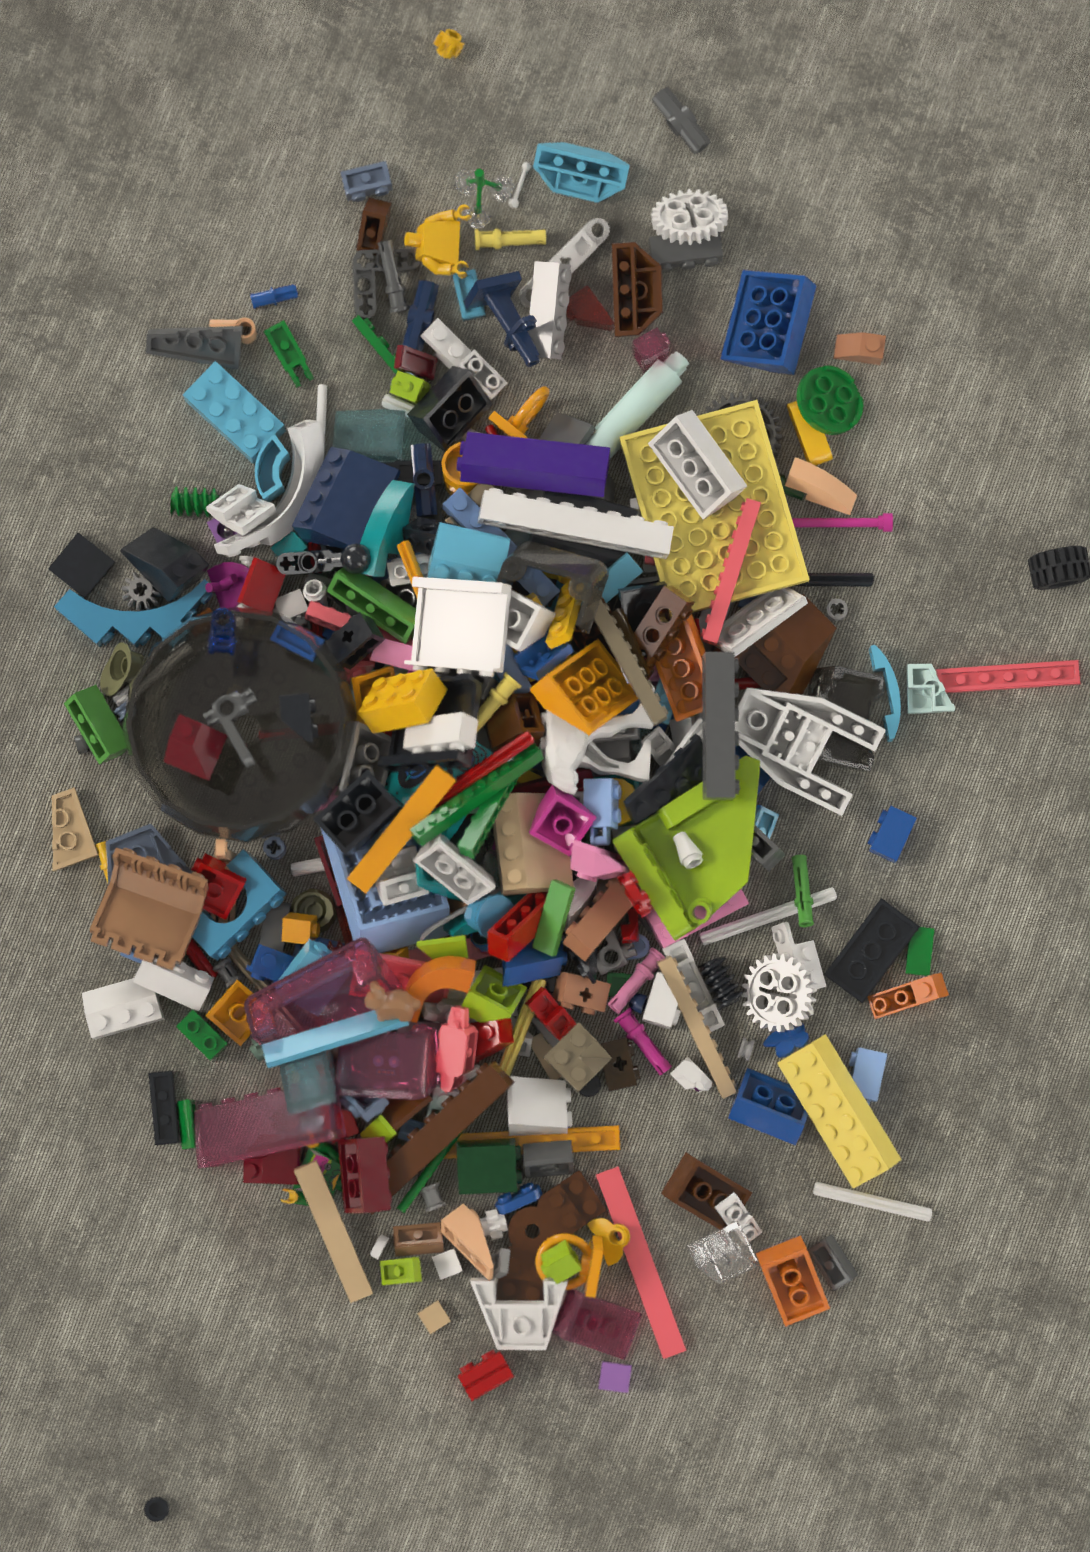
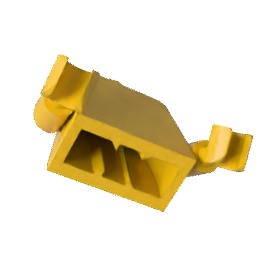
M460 205L457 211L452 209L438 212L426 218L424 223L417 227L416 233L406 232L405 246L416 247V260L421 261L435 275H454L456 273L459 278L467 277L466 272H459L461 268H469L465 261H459L460 221L456 220L457 218H461L463 221L470 220V215H461L463 210L470 209L468 205Z

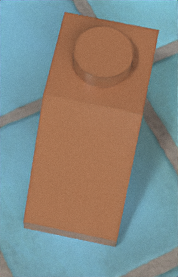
M864 332L837 335L834 359L881 365L886 336Z

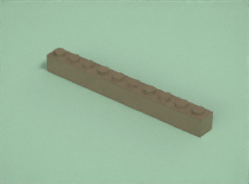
M592 587L581 593L584 604L653 726L667 720V709L659 703L661 701L657 693L654 694L652 690L654 687L651 681L646 680V673L643 667L638 666L639 660L635 654L632 655L630 651L632 648L629 642L624 641V634L621 628L618 629L616 627L617 621L613 615L610 616L608 612L610 609L607 603L602 602L601 598L603 597L600 591Z

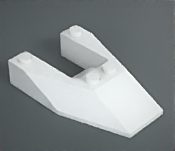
M746 688L737 705L739 708V720L735 722V731L739 732V746L750 757L761 760L760 767L778 785L842 816L853 794L812 773L832 731H835L876 751L886 730L820 697Z

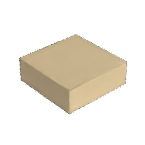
M438 1300L417 1313L430 1334L451 1321Z

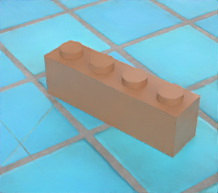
M617 877L611 878L605 885L608 888L605 893L600 890L592 900L595 903L592 908L587 905L578 916L581 918L580 922L577 924L573 921L565 931L568 936L563 941V944L584 961L588 959L633 906L624 893L626 888L624 885L620 886Z

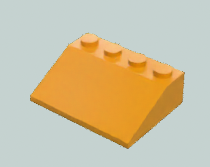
M599 639L555 668L530 688V691L544 709L588 735H591L638 700L631 685L627 684L620 666Z

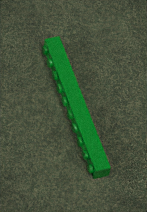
M533 743L470 785L412 827L410 832L413 838L421 847L426 845L542 761L544 757L541 750Z
M519 777L478 806L476 815H473L471 824L465 829L463 838L458 842L461 855L472 859L475 858Z

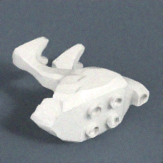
M641 703L632 714L615 716L591 735L584 733L548 710L545 713H541L545 729L539 745V749L544 757L542 768L548 782L561 791L573 795L576 793V784L579 782L576 772L578 767L591 769L600 775H619L634 781H649L651 740L644 741L636 759L630 763L616 761L607 757L592 741L596 738L611 737L622 729L629 727L652 729L653 724Z

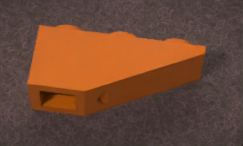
M937 973L868 996V1001L874 1019H878L949 996L942 973Z

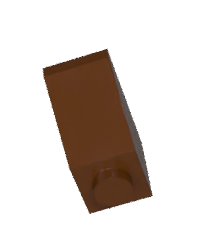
M369 197L362 213L356 251L379 250L377 242L384 241L392 203Z

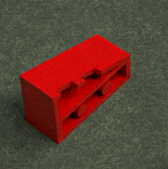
M511 1018L482 1023H469V1025L475 1026L478 1030L474 1065L487 1056H491L514 1043ZM439 1039L437 1043V1052L439 1051Z

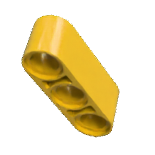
M797 401L787 404L788 413L806 461L816 466L833 460L825 434L815 430L805 421L799 411Z

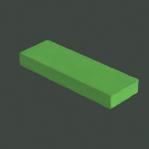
M557 879L551 880L532 948L552 957L557 955L576 888Z

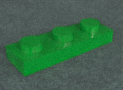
M359 315L352 320L355 327L396 375L397 371L400 370L394 369L396 354L392 355L388 351L389 343L382 335L378 338L374 334L373 330L375 327L367 317L363 320Z

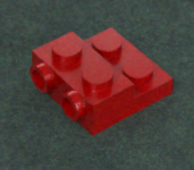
M205 853L202 859L197 857L191 869L203 875L208 882V891L203 909L226 920L247 879L225 869L227 863Z

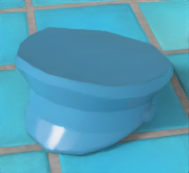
M487 893L486 896L467 906L464 917L471 928L479 931L481 936L488 938L487 931L510 911L514 905L501 893L492 895Z

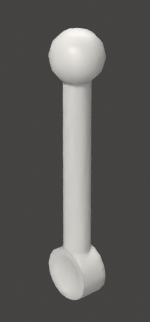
M529 162L522 164L523 171L514 197L509 200L511 208H516L519 205L517 199L527 171L531 169Z

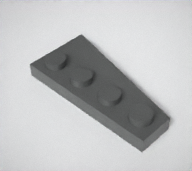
M243 326L149 329L146 339V354L209 365L216 361L221 367L239 370Z

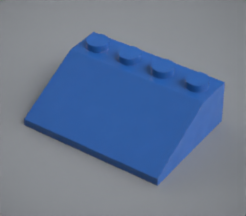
M743 270L721 360L773 373L795 375L817 285L803 275Z

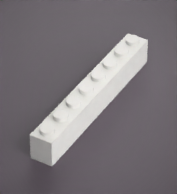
M490 488L489 491L484 490L478 517L479 524L665 560L670 553L674 529L673 526H668L667 522L655 520L653 523L644 521L645 518L640 516L627 518L622 517L621 513L608 511L606 514L597 512L598 509L593 507L576 508L574 504L568 502L555 504L550 503L549 499L538 497L536 500L529 499L527 495L522 493L508 495L503 494L502 490Z

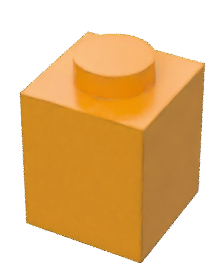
M289 912L283 917L282 942L306 944L309 939L314 941L319 937L320 924L317 923V915Z

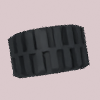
M1067 546L1037 553L1028 559L1034 589L1049 590L1084 582L1090 578L1087 548L1083 546Z

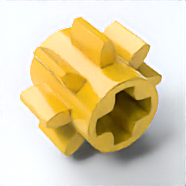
M447 29L445 32L440 31L433 43L438 46L437 53L446 59H451L453 55L458 57L465 45L460 42L462 39L461 35L452 29Z

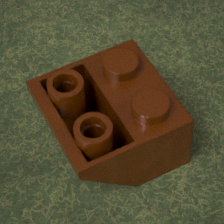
M513 693L507 699L508 703L504 706L501 705L485 723L492 751L501 749L526 731L530 732L534 738V744L539 748L541 737L545 733L534 694Z

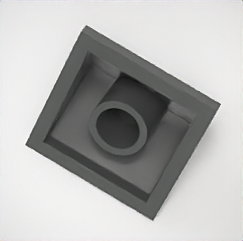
M571 1140L523 1144L526 1178L574 1174Z

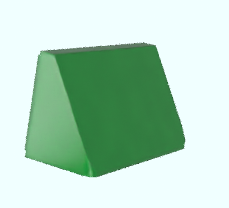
M185 1099L178 1101L177 1112L182 1149L199 1148L200 1140L195 1100Z

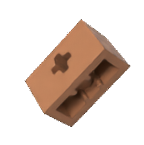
M561 972L556 979L553 998L555 1001L560 1002V1006L563 1008L574 1010V1006L581 1008V1013L595 1015V1011L605 1012L611 984L598 980L592 984L591 980L587 977L583 978V976Z

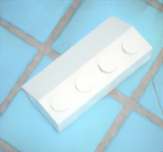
M693 410L675 416L648 443L703 520L734 500L747 487L744 480Z

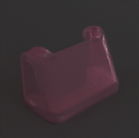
M417 1024L407 1033L385 1032L339 1046L335 1079L336 1093L342 1096L425 1098L441 1083L440 1073L436 1072V1054L438 1052L436 1028L427 1027L425 1024Z

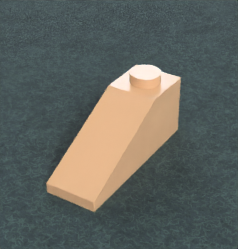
M463 1203L441 1220V1233L490 1281L493 1279L494 1266L479 1216L473 1209H469Z

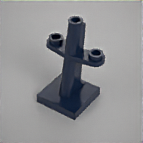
M516 271L476 280L464 300L466 309L488 305L506 332L505 347L511 352L518 351L527 367L538 364L540 362L538 358L540 354L528 331L536 327L537 320L533 315L520 318L511 300V296L522 280L520 272Z

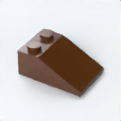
M685 1152L661 1192L670 1201L726 1234L729 1233L730 1228L722 1219L715 1206L732 1193H735L745 1206L752 1194L751 1191Z

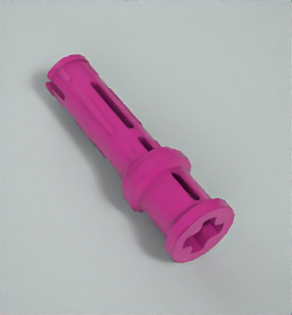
M629 1007L613 1021L620 1024L627 1033V1039L633 1040L661 1076L672 1065H670L644 1031V1024L638 1022L631 1013L632 1009Z

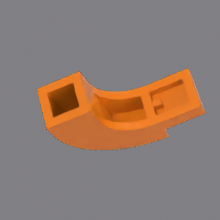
M445 956L435 958L421 965L411 975L406 985V991L414 999L420 1000L421 1007L414 1012L411 1022L417 1023L423 1003L432 992L449 988L468 993L475 974L476 960L458 956Z

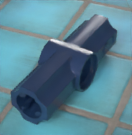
M419 280L414 303L411 304L407 317L408 326L403 345L421 352L423 351L425 340L420 335L433 322L434 305L439 291L438 284L427 280Z
M431 443L410 445L417 517L438 515ZM427 474L431 477V481L427 486L418 484L417 481L420 475Z

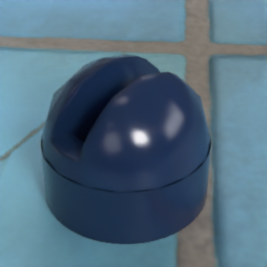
M636 993L630 1000L629 1007L634 1012L643 1014L648 1002V996Z

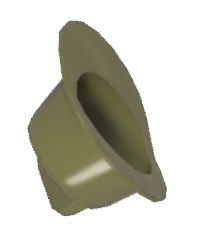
M119 643L102 671L100 679L102 693L106 696H112L120 690L124 683L135 681L140 675L144 656L141 653L130 650L126 643Z

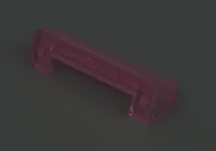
M358 938L250 995L245 1001L244 1009L252 1039L262 1046L265 1043L373 1011L374 1009L366 1007L364 1001L367 993L371 991L370 983L374 980L378 981L379 985L385 989V992L396 989L404 990L403 986L374 945L366 938Z
M327 1077L314 1079L313 1084L307 1086L304 1085V1082L291 1084L290 1089L282 1091L281 1087L268 1089L267 1095L259 1096L258 1092L245 1094L244 1100L236 1101L235 1097L221 1100V1105L213 1106L212 1102L198 1105L199 1110L194 1111L198 1169L221 1166L235 1161L347 1138L336 1081H328Z

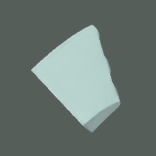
M907 664V714L954 712L955 706L951 703L945 692V687L938 679L933 665Z

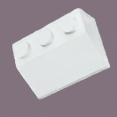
M441 834L421 847L413 860L467 905L472 904L496 887L493 876L471 858L461 855L459 849L447 837Z
M134 978L82 993L84 1011L91 1038L99 1039L165 1020L158 993L134 983Z

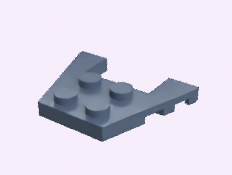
M152 824L105 842L108 885L114 867L113 854L116 848L122 850L123 848H128L144 858L151 856L159 860L161 864L167 866L174 864L179 866L182 871L192 873L185 862L178 857Z

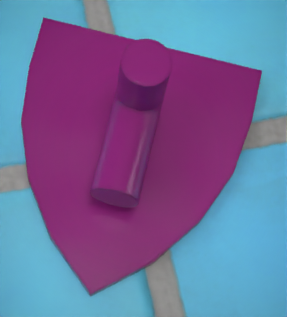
M223 562L207 570L211 583H207L205 589L207 592H215L223 614H226L240 604L237 600L249 571V567L244 564Z

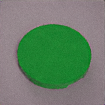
M830 365L814 368L806 373L800 380L796 393L797 405L805 421L815 430L827 435H840L852 429L859 422L864 407L863 397L860 396L859 390L854 383L855 380L844 370Z

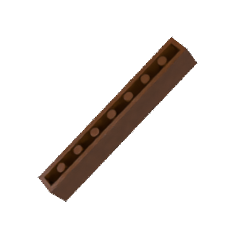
M496 1061L490 1065L485 1062L475 1072L478 1076L472 1082L468 1078L458 1088L461 1092L455 1098L450 1095L441 1104L443 1109L438 1114L433 1111L424 1120L426 1125L421 1130L416 1127L407 1135L409 1141L404 1146L399 1143L389 1152L392 1157L387 1161V1166L390 1170L388 1184L392 1197L515 1083Z

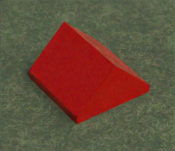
M254 557L237 602L255 615L271 616L285 574L280 573L276 566Z

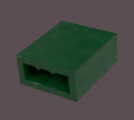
M515 1138L457 1141L459 1195L517 1192V1184H522L521 1169H516V1161L521 1160L520 1146H515Z

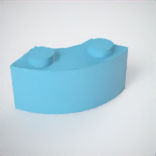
M275 434L264 443L255 463L256 485L262 499L267 502L273 501L285 492L282 485V471L291 459L288 451Z

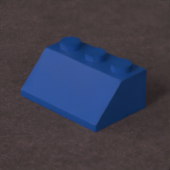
M747 1068L728 1119L796 1145L805 1126L808 1113L791 1085Z

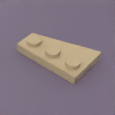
M71 788L52 795V871L55 872L97 857L99 854L76 789Z

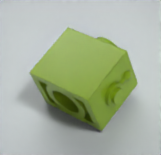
M397 371L396 376L392 379L389 393L397 398L417 404L429 392L431 384L412 373Z

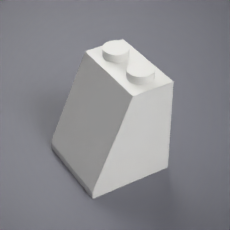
M509 1076L515 1082L507 1089L509 1136L568 1134L567 1126H572V1111L567 1112V1103L571 1102V1088H566V1080Z

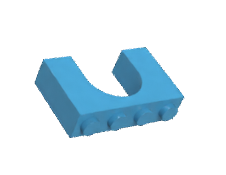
M244 849L226 865L230 871L247 879L244 884L247 893V903L244 911L237 919L231 922L217 923L203 909L193 934V938L210 957L216 960L228 956L232 950L231 948L237 942L243 941L248 936V931L254 925L262 923L266 918V914L272 908H277L283 902V897L287 894L254 856Z

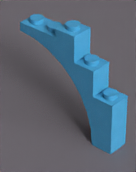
M204 579L190 593L165 606L144 611H118L87 601L69 589L54 608L99 647L102 644L107 645L115 634L113 632L116 630L137 648L140 644L143 646L149 641L152 636L150 633L153 630L171 647L175 648L177 645H183L189 637L187 634L189 629L184 625L185 621L190 622V619L197 614L196 609L201 603L205 605L212 598L213 593L206 591L205 585L209 582Z

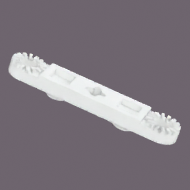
M600 218L590 220L549 262L562 263L560 258H569L568 265H571V273H573L609 236L608 223ZM595 223L600 224L603 228V234L600 237L592 234L591 230ZM533 278L519 293L521 303L530 308L531 302L525 296L527 291L532 289Z

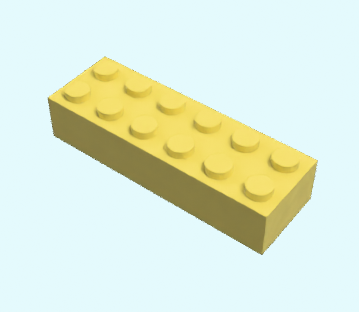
M826 1034L777 1063L853 1189L889 1170L902 1160Z

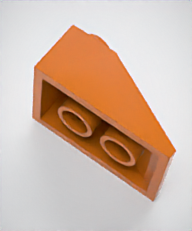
M801 1235L756 1253L785 1327L830 1309Z

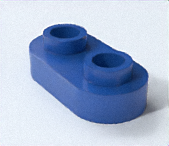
M529 1182L522 1185L517 1192L512 1194L507 1192L500 1195L495 1203L498 1214H507L538 1200L543 1195L540 1186Z

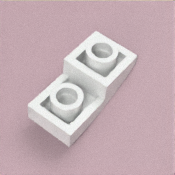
M732 1193L715 1206L722 1219L743 1247L762 1233L754 1218L748 1213L735 1193Z

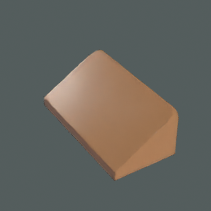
M441 1222L393 1226L396 1256L444 1252Z

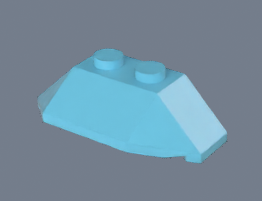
M565 142L538 143L533 168L540 174L552 192L597 203L625 189L630 167L629 164L610 153Z

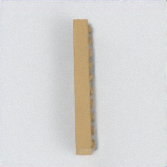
M669 955L657 961L659 969L678 1003V1008L721 1097L724 1099L736 1093L735 1088H737L734 1079H730L729 1074L731 1073L728 1067H724L722 1063L724 1058L721 1052H717L716 1047L718 1046L715 1040H711L709 1036L711 1031L708 1025L705 1026L703 1020H705L703 1014L697 1011L696 1007H698L695 998L692 999L690 993H692L690 987L684 984L683 980L685 977L682 971L679 972L677 969L679 965L676 958H672Z

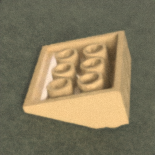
M510 793L493 824L501 894L504 896L547 892L551 880L554 879L574 887L570 857L529 834L538 805L546 793Z

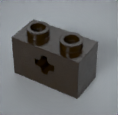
M625 1037L600 1043L612 1057L603 1067L608 1092L637 1086L636 1080H640L638 1066H633L631 1057L635 1056L632 1042L627 1043ZM620 1057L621 1061H626L623 1071H619L618 1067H613V1064L616 1063V1058Z

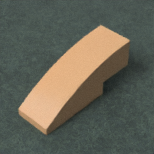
M795 457L785 486L806 493L805 500L850 515L857 495L833 475Z

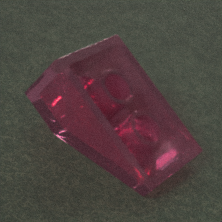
M571 1289L567 1290L552 1333L564 1340L625 1360L642 1314L597 1296L595 1298L586 1297L584 1291Z

